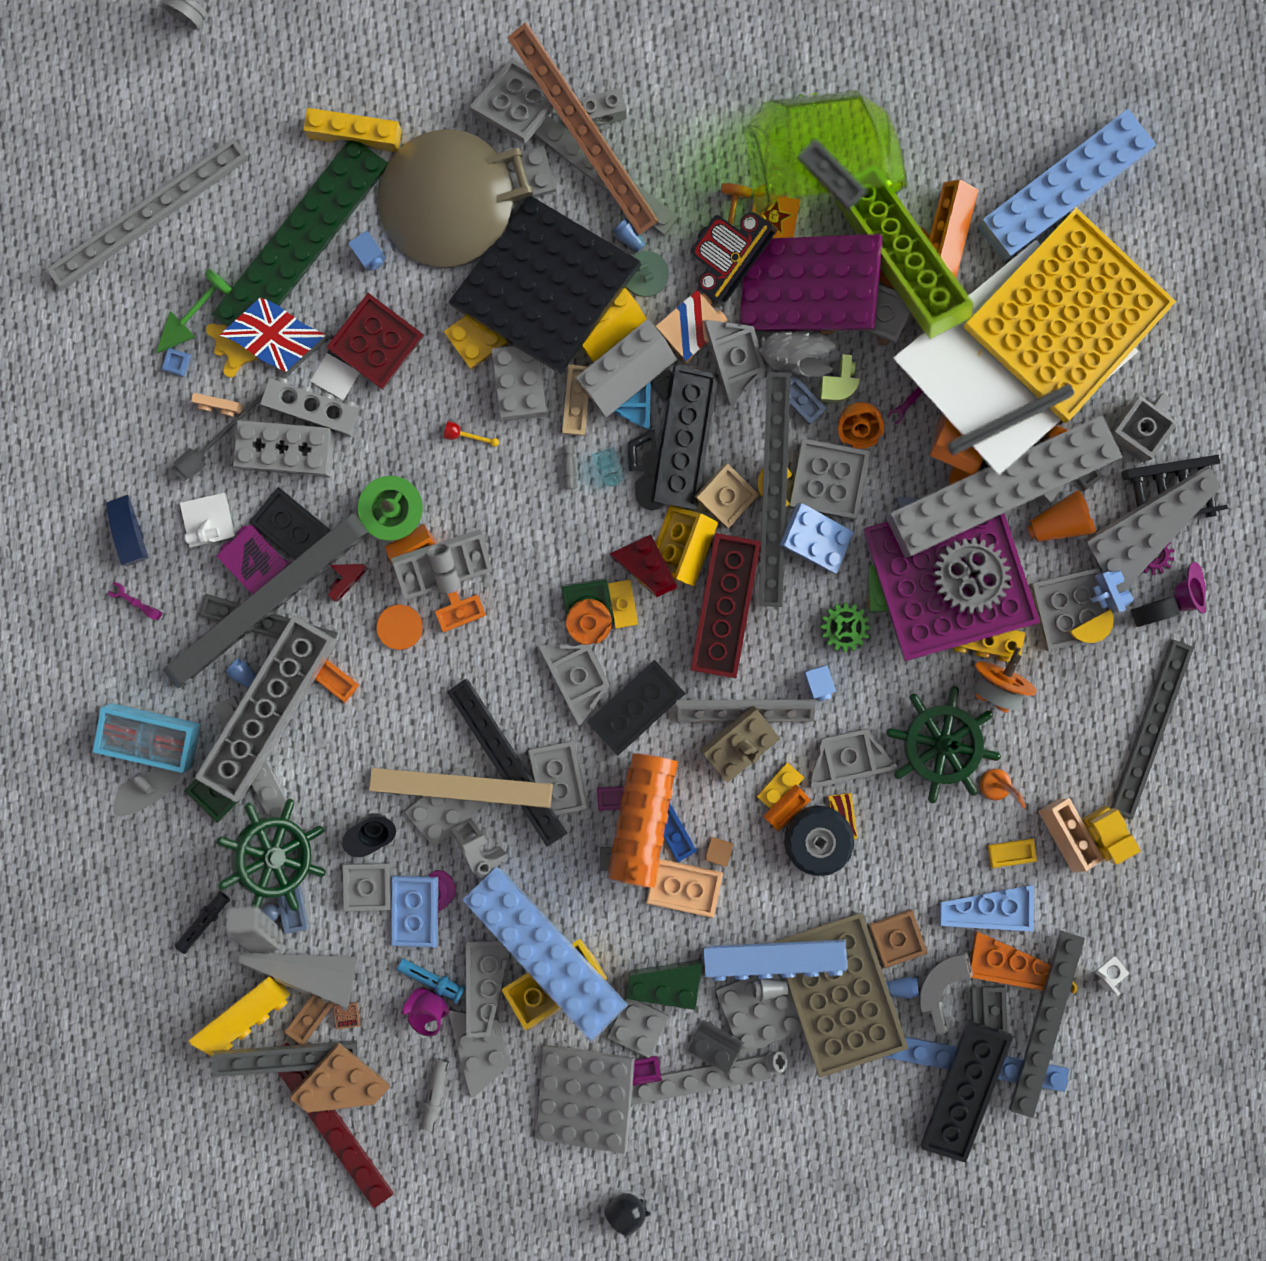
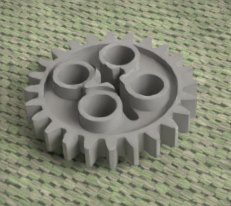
M964 538L961 541V546L955 541L952 544L953 549L946 547L944 551L947 555L940 554L938 558L942 562H936L934 565L940 571L933 573L934 577L939 578V580L933 583L934 586H941L937 595L943 593L946 595L942 602L952 601L950 608L952 609L958 605L959 613L967 608L968 615L973 613L974 608L978 614H981L983 607L989 611L992 609L991 603L997 606L1000 603L998 598L1003 599L1006 596L1002 590L1010 588L1004 582L1011 579V576L1005 575V572L1011 568L1003 566L1007 558L1000 559L998 557L1002 551L998 550L994 553L992 551L994 548L993 543L987 548L985 547L984 539L977 544L976 538H973L970 544ZM972 556L980 557L982 565H975L972 562ZM961 558L966 560V564L962 562ZM951 566L959 567L961 575H953ZM975 574L976 578L969 579L967 575ZM984 576L992 579V587H988L983 583ZM962 587H969L972 591V596H964ZM978 588L983 592L982 595L979 594Z

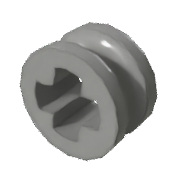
M770 1051L767 1053L765 1066L769 1072L782 1073L786 1070L788 1060L784 1052Z

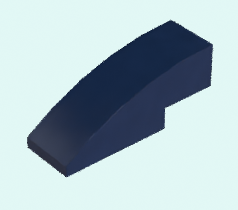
M129 495L106 502L110 529L121 565L130 566L149 559L142 540L144 537Z

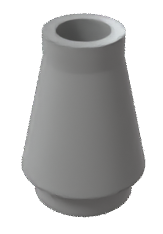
M758 978L757 981L752 982L754 1000H760V1002L787 995L788 993L786 981Z

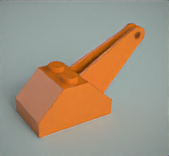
M943 413L936 426L930 456L973 475L983 456L974 446L955 455L950 454L947 445L951 441L963 436V434Z

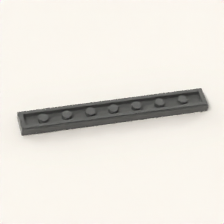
M1174 639L1170 640L1110 808L1119 810L1122 816L1132 820L1194 650L1193 646Z

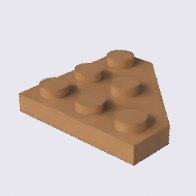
M338 1042L290 1094V1099L307 1113L375 1105L390 1088V1084Z

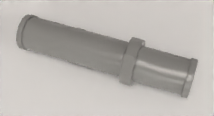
M435 1058L427 1101H424L423 1104L425 1110L420 1128L424 1131H435L438 1111H441L442 1108L440 1102L450 1063L446 1059Z

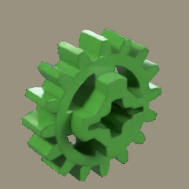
M848 602L843 603L842 608L839 604H835V611L827 609L826 611L829 616L821 618L826 622L825 625L820 626V629H825L826 632L821 637H828L829 640L826 645L835 644V651L842 647L843 652H847L848 647L855 651V644L863 646L864 643L861 639L869 638V635L865 633V630L871 629V626L865 625L869 617L863 618L864 610L856 611V604H853L851 608H849ZM848 612L852 615L849 618H843L838 613ZM831 621L835 624V631L833 633L830 630ZM851 622L848 627L850 631L840 633L843 628L841 623ZM857 622L860 624L859 633L856 631ZM842 637H848L851 642L842 643L838 640Z

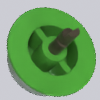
M383 476L377 478L364 488L359 497V519L368 532L376 538L387 541L402 539L417 528L422 518L423 503L418 490L413 484L401 477Z

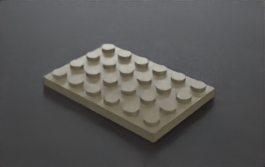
M862 912L774 941V943L845 939L848 968L846 971H842V975L830 976L828 972H819V976L806 977L805 973H795V977L786 978L819 1078L908 1049Z

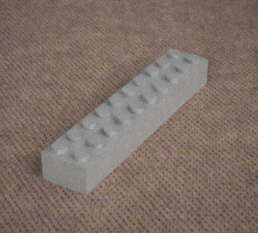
M1101 415L1028 449L1000 475L991 466L886 516V519L906 559L1122 458V455Z

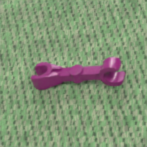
M918 386L900 406L888 413L887 418L892 413H897L899 419L894 425L899 424L906 410L915 403L916 399L924 391Z
M113 583L119 588L117 594L108 591L111 597H123L133 606L139 607L146 616L153 620H159L162 616V612L145 605L139 599L125 593V588L121 583Z

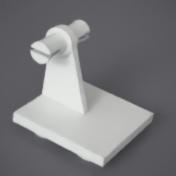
M226 493L180 503L186 529L185 540L190 548L236 538Z

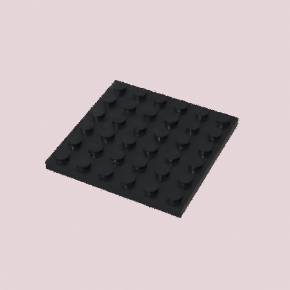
M529 196L509 220L508 226L494 245L488 248L449 300V304L561 375L639 269L641 262L553 208Z

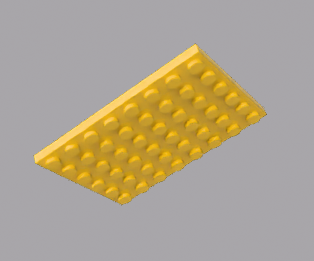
M1075 208L971 317L963 328L1036 397L1041 398L1067 384L1071 385L1074 395L1049 408L1066 424L1176 301L1082 212Z

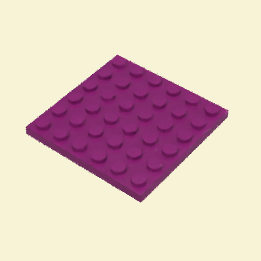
M1005 513L906 559L888 521L863 529L904 662L1040 623ZM966 538L968 544H970L973 538H976L977 544L984 539L985 547L987 548L993 543L994 548L992 551L995 553L1001 550L1002 552L998 557L1000 559L1007 558L1003 566L1011 568L1005 572V575L1011 576L1009 581L1004 582L1010 586L1008 590H1002L1006 596L1003 599L998 598L1000 603L997 606L991 603L992 609L989 611L983 607L981 614H978L975 608L971 615H968L967 608L959 613L958 605L951 609L950 604L952 601L948 600L943 603L942 601L946 595L944 593L937 595L941 586H934L933 584L939 580L938 577L933 576L934 572L940 571L934 566L936 562H942L938 558L939 555H947L944 549L946 547L953 549L952 544L955 541L961 546V541ZM972 556V562L977 566H981L982 561L980 557ZM961 558L962 562L966 564V560ZM951 566L952 574L960 576L961 570L959 567ZM975 574L967 575L969 579L976 578ZM988 576L983 577V583L988 587H992V579ZM966 586L962 587L964 596L971 597V589ZM978 588L979 594L982 595L983 592Z

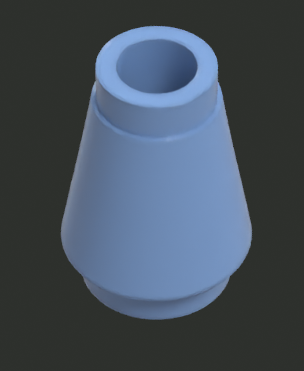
M626 218L613 230L616 238L636 253L646 244L642 236L637 233L631 222Z
M239 658L225 671L229 674V678L247 688H250L257 676L248 664Z
M908 976L886 982L892 997L907 999L919 997L917 978Z

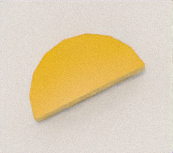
M1111 609L1068 632L1074 639L1084 643L1102 641L1110 634L1113 628L1114 617Z

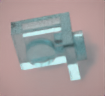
M614 447L592 454L603 487L615 486L625 480Z

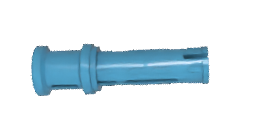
M405 958L401 960L396 970L434 989L436 995H443L453 1000L455 1005L458 1004L466 988L465 985L460 986L450 981L448 976L440 977ZM411 970H414V971H416V972H418V973H420V974H422V975L428 977L429 979L427 980V979H425V978H423V977H421V976H419V975L413 973ZM448 987V988H450V989L456 991V993H453V992L447 990L446 988Z

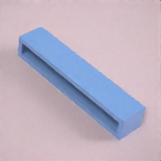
M845 939L719 945L704 948L706 977H712L713 981L726 980V976H735L736 980L749 979V975H758L759 979L772 978V974H781L783 978L795 977V973H805L806 977L819 976V972H828V975L836 976L842 975V971H846L848 968Z

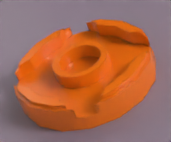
M584 599L576 602L570 607L566 615L567 631L574 641L580 644L600 643L608 636L611 630L612 618L609 610L603 603L595 599Z
M398 604L388 607L381 613L376 627L382 643L389 648L403 650L414 646L421 638L423 623L417 611L410 606Z

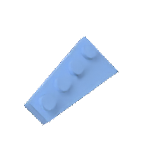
M1034 885L939 902V926L1033 932Z

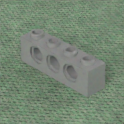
M276 377L275 380L269 378L260 404L262 407L320 427L330 428L334 432L352 437L360 413L359 408H356V403L344 399L342 403L335 401L333 395L321 392L320 395L312 393V388L301 384L298 385V388L289 385V380L281 377ZM287 393L295 394V400L291 404H286L283 401L284 395ZM310 400H315L318 403V407L314 411L306 410V403ZM331 408H338L340 415L336 419H330L328 411Z

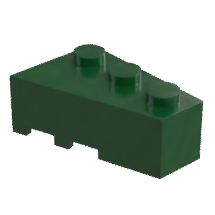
M702 959L630 970L626 999L695 1010L702 971Z

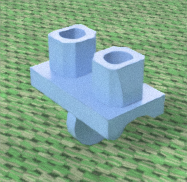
M1120 570L1107 571L1095 575L1098 585L1093 587L1096 595L1090 598L1092 603L1099 601L1102 608L1109 607L1112 613H1119L1126 610L1125 606L1134 601L1128 590L1119 593L1115 586L1124 582V577Z

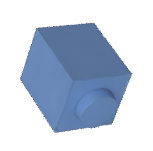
M367 230L348 243L367 271L371 269L376 270L383 265L386 257Z

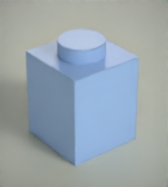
M828 665L803 672L811 698H818V701H823L831 698V693L836 692Z

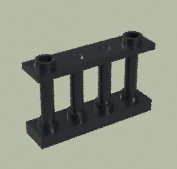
M1218 454L1131 468L1121 472L1122 480H1130V484L1133 483L1138 508L1146 503L1143 488L1144 477L1152 476L1153 480H1156L1159 495L1167 490L1165 481L1167 473L1175 472V476H1178L1179 482L1188 478L1189 470L1198 469L1199 471L1206 466L1212 468V466L1220 464V458ZM1213 495L1206 503L1207 508L1200 509L1195 515L1205 514L1206 518L1219 516L1220 511L1228 509V505L1216 506L1215 496Z

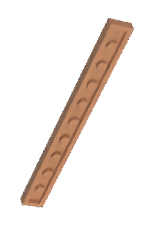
M524 22L507 39L637 233L642 235L659 222L658 218L528 23Z

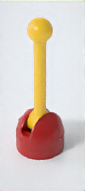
M447 421L444 439L455 440L459 436L490 443L492 447L499 445L497 438L489 439L462 432L457 423Z

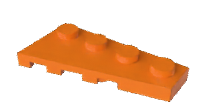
M975 930L970 957V965L973 972L971 978L1043 991L1050 967L1049 963Z

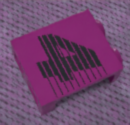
M250 524L240 528L236 533L237 537L232 542L227 541L220 547L219 550L221 552L217 557L253 595L289 566L290 563L272 548L258 533V529Z

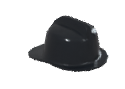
M378 813L367 814L343 836L342 846L344 851L353 857H364L393 841L396 836L395 824L385 815Z

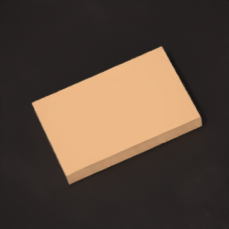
M659 858L660 864L655 888L649 887L646 904L714 918L723 872Z

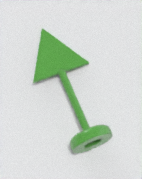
M211 268L205 271V276L213 285L186 315L179 320L171 311L169 312L156 351L157 353L195 338L193 333L185 326L187 321L217 288L226 295L233 290Z

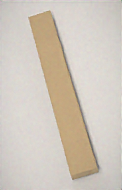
M372 768L369 791L550 808L553 785Z

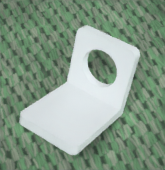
M1112 957L1094 972L1100 979L1097 981L1098 984L1106 992L1111 991L1117 996L1120 995V992L1116 989L1115 985L1129 974L1116 957ZM1111 965H1116L1120 969V975L1115 979L1109 978L1107 975V969Z

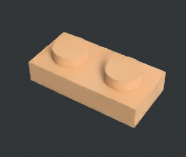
M197 393L192 395L191 402L198 405V409L202 411L212 412L213 408L221 410L220 414L234 417L235 413L240 414L243 410V405L238 402Z

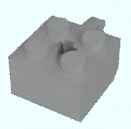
M1162 393L1154 402L1152 400L1147 401L1140 395L1132 399L1110 430L1116 444L1142 462L1153 459L1177 425V422L1166 414L1167 411L1164 410L1171 398Z

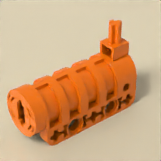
M632 753L631 764L628 766L624 783L625 789L622 794L608 867V879L655 888L660 864L661 847H663L665 824L668 820V808L672 799V787L674 777H676L678 761Z

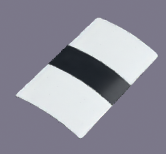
M328 350L311 382L343 400L358 377L359 372Z

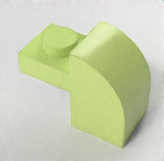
M843 354L841 356L839 377L823 376L821 378L819 401L821 403H841L847 400L857 389L860 379L851 378L855 374V362H852V355Z

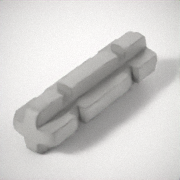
M574 444L563 445V455H565V458H563L564 476H566V479H564L565 489H576L578 487V479H575V476H577V457H574V454H576V445Z

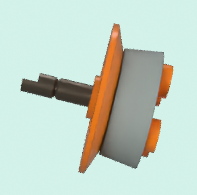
M1015 648L1006 668L983 661L975 664L976 670L981 674L973 685L976 698L982 701H989L995 704L997 709L1008 713L1009 710L1020 709L1024 695L1033 696L1036 694L1037 689L1024 677L1015 673L1022 657L1019 655L1021 648Z

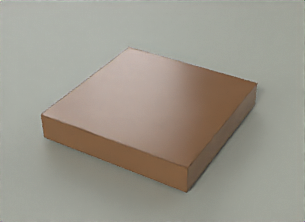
M912 909L868 924L884 969L928 954Z

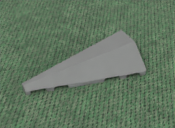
M239 954L238 966L246 965L255 969L257 974L262 975L265 973L274 977L276 982L308 994V992L321 997L322 1001L326 1003L329 1001L341 1005V1009L348 1011L357 957Z

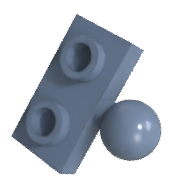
M301 884L293 890L299 904L298 910L292 911L285 896L277 897L279 907L274 904H267L261 909L272 921H276L281 916L285 934L309 929Z

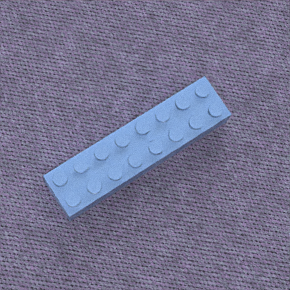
M1127 109L986 216L977 228L1005 263L1148 154L1156 146V143L1132 112Z
M496 867L463 899L468 907L590 1040L595 1039L628 1006L501 868Z

